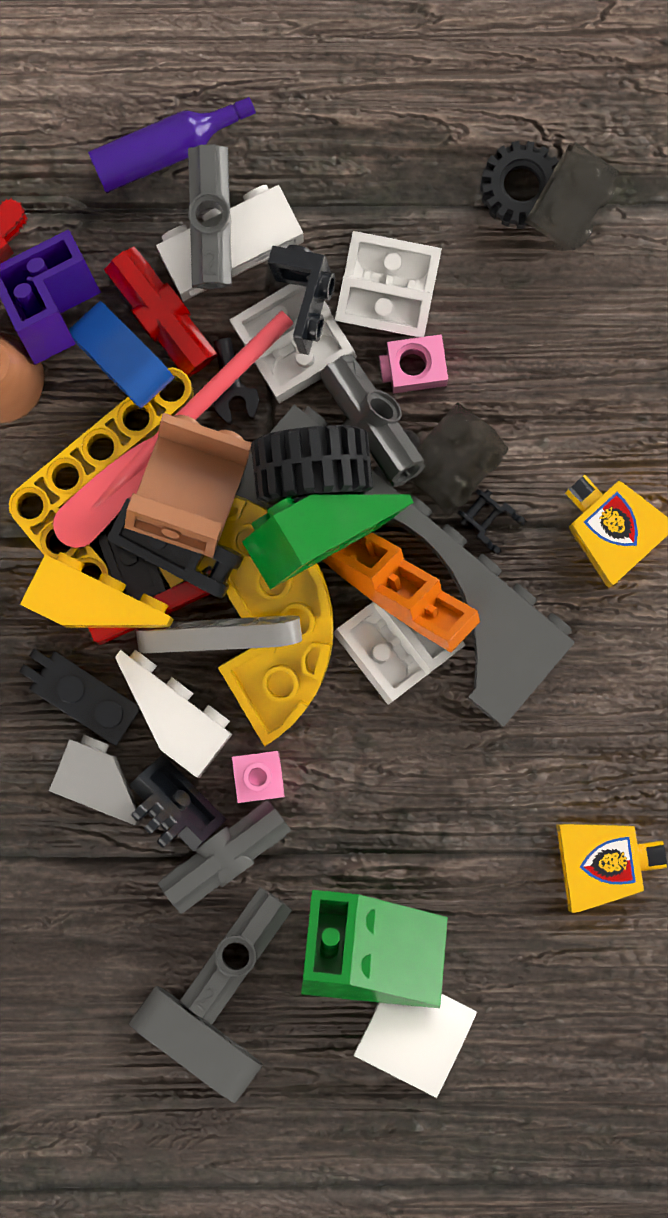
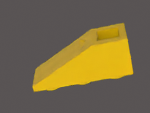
M62 552L59 553L57 559L46 554L44 555L20 605L66 628H170L174 620L171 616L165 614L168 607L167 604L145 593L142 594L140 600H137L123 593L126 584L107 574L101 573L99 579L96 580L82 573L85 566L84 563Z

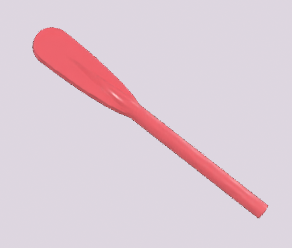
M280 311L174 416L185 415L197 420L294 324L288 315ZM159 431L152 438L138 444L112 462L57 511L53 520V528L57 538L64 545L71 548H83L90 545L119 515L126 499L132 497V494H136Z

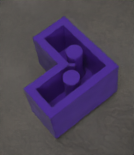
M68 229L0 264V299L35 365L75 345L76 343L61 313L100 294L101 291Z

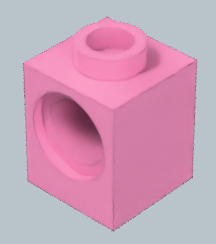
M442 334L387 342V355L379 356L382 382H391L393 394L447 386L448 374ZM409 354L420 356L425 362V370L419 375H407L402 371L399 364L404 356Z
M279 751L232 757L238 803L285 797Z

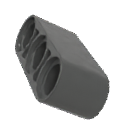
M159 986L154 987L128 1022L141 1036L233 1103L238 1101L263 1067V1064L252 1054L208 1021L189 1010L177 998Z

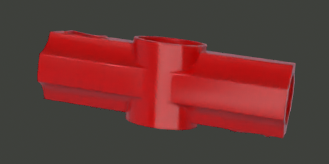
M135 246L121 252L104 268L107 276L131 305L132 309L130 311L154 342L158 340L176 367L187 374L188 378L199 373L218 356L217 352L189 316L191 314L179 296L168 283H162L154 269Z

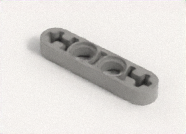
M295 615L174 621L170 628L135 629L139 653L269 648L288 646L303 640L300 617Z

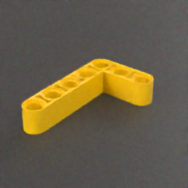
M173 367L168 368L175 377L174 380L181 382L185 386L183 396L175 402H168L160 397L159 392L141 409L149 413L150 418L148 425L144 429L132 431L125 426L126 416L131 411L140 409L127 397L14 491L9 500V511L13 519L43 555L46 554L54 559H57L59 555L52 553L49 546L50 538L55 533L53 520L57 511L112 462L138 444L152 438L159 431L163 413L174 416L194 397L191 381L182 370ZM100 438L110 439L114 442L113 454L106 460L99 461L93 459L90 454L92 444ZM65 467H72L77 469L79 474L77 484L68 490L59 489L55 482L57 473ZM30 496L40 497L43 501L42 513L34 519L23 518L20 510L22 502ZM91 545L83 548H70L64 553L84 563V567L90 565L98 566L102 573L111 576L107 564Z

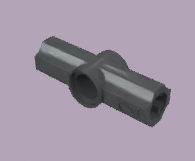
M216 144L198 145L188 148L190 204L188 215L190 219L192 288L213 290L232 287L228 147ZM207 208H215L221 211L223 217L216 226L205 227L197 221L199 214Z
M352 354L340 356L334 362L327 364L321 371L320 376L322 377V382L347 418L343 425L355 426L368 432L369 451L393 487L404 485L410 479L418 476L426 466L423 463L424 459L398 423L402 412L397 401L388 393L375 389Z
M266 800L231 828L226 826L195 850L196 854L164 876L158 882V885L172 905L182 914L219 885L224 887L255 863L253 859L265 850L270 849L292 830L271 802Z
M259 887L185 992L180 1002L196 1015L213 1024L293 909L270 892ZM233 942L243 944L249 951L248 963L240 968L228 965L224 959L225 947Z

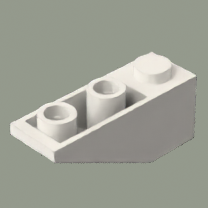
M136 649L130 656L120 650L115 657L160 750L195 777L200 778L233 735L225 729L230 721L210 705H207L204 711H201L188 700L193 693L173 677L166 684L152 674L157 665Z

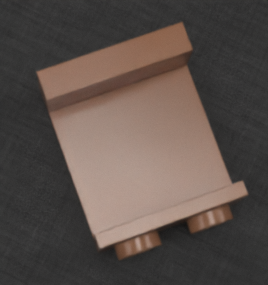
M163 413L158 438L137 493L132 494L129 502L124 528L213 558L248 463L251 442L245 441L239 434L233 431H216L201 426L195 419L189 416H172Z

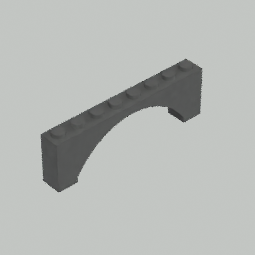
M293 405L270 433L303 427L327 426L328 423L312 408L307 406L302 411L296 405ZM251 454L236 495L246 498L268 510L274 505L256 500ZM376 465L371 470L373 489L364 495L400 494L391 485L381 468ZM411 495L414 503L390 521L414 535L438 557L451 575L462 596L463 602L478 610L480 623L472 630L475 654L474 690L468 695L467 699L497 725L504 727L575 642L568 636L572 629L553 613L547 618L533 607L537 599L518 583L513 588L509 587L498 577L502 570L492 560L482 553L476 559L463 548L467 540L448 524L443 529L437 526L428 518L432 513L431 509L417 497Z

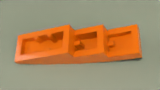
M373 532L322 560L378 606L450 653L480 623L478 610L442 591L438 578L405 561L400 547Z

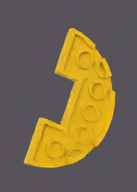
M236 495L219 544L237 551L244 558L238 570H232L226 582L229 584L226 593L241 618L299 616L303 639L299 643L288 646L249 648L218 667L265 747L280 737L297 721L317 694L325 677L332 651L333 611L329 590L318 564L313 565L270 590L242 543L246 537L255 531L251 523L267 514V509ZM204 555L198 569L203 570L208 566L213 568L216 560ZM159 567L171 588L184 581Z

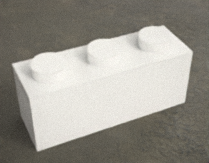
M267 185L259 186L243 196L244 202L230 208L232 220V277L267 261L272 246L287 248L289 245H299L304 242L303 231L279 185L271 189ZM214 208L203 215L204 222L200 224L205 227L216 226L222 220L223 214ZM181 225L166 232L162 236L163 242L157 244L156 247L184 302L206 290L192 288L190 229H187L186 225Z

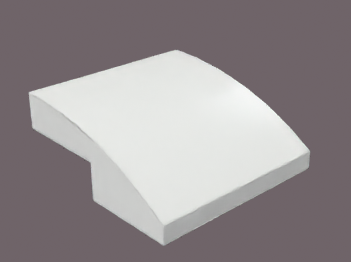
M353 231L335 321L415 337H424L442 248Z
M294 284L285 286L230 319L244 346L280 311H283L293 321L294 324L254 362L279 404L322 379L320 376L321 371L327 364L334 362L340 356L352 354L355 359L357 358L354 349L336 323L325 301L321 311L324 317L321 338L318 342L313 341L309 355L299 353L293 339V333L306 287Z
M374 602L333 632L388 705L466 645L462 641L450 653L401 622Z
M441 994L440 1009L378 1002L374 1014L354 1052V1056L437 1098L477 1011L444 994Z

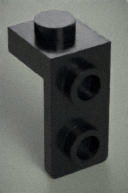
M289 245L287 248L272 246L268 264L275 281L306 287L293 339L299 353L309 355L313 341L318 342L322 335L324 317L321 311L324 300L332 298L335 288V274L331 273L327 259L323 254L313 253L310 249L300 245Z

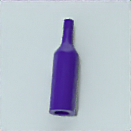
M250 97L210 113H198L189 110L180 111L88 151V154L105 192L109 193L187 159L188 148L207 145L217 131L238 122V120L256 114Z

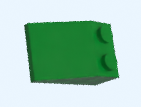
M409 494L309 495L297 503L290 496L269 508L267 514L251 523L255 531L246 537L242 543L271 590L381 528L414 502Z

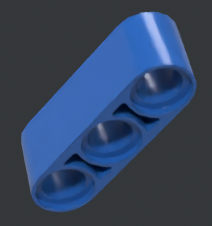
M101 301L96 303L69 328L77 345L140 409L175 379L159 358Z

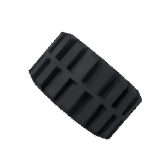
M347 425L303 427L268 433L251 442L256 500L275 505L291 496L294 502L297 503L309 495H364L373 489L369 440L366 430Z

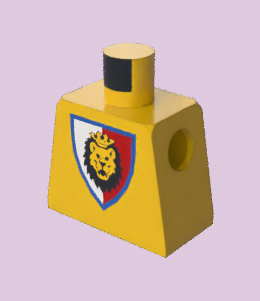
M584 475L565 492L583 512L569 526V529L608 588L616 584L668 536V517L621 481H617L603 494Z
M556 824L568 911L571 913L581 912L644 891L641 871L667 868L663 841L637 844L634 826Z

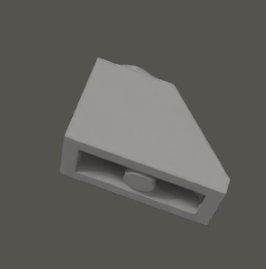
M83 735L81 743L70 739L49 791L130 824L138 825L139 821H136L131 816L138 808L117 757L106 753L109 744L87 735Z

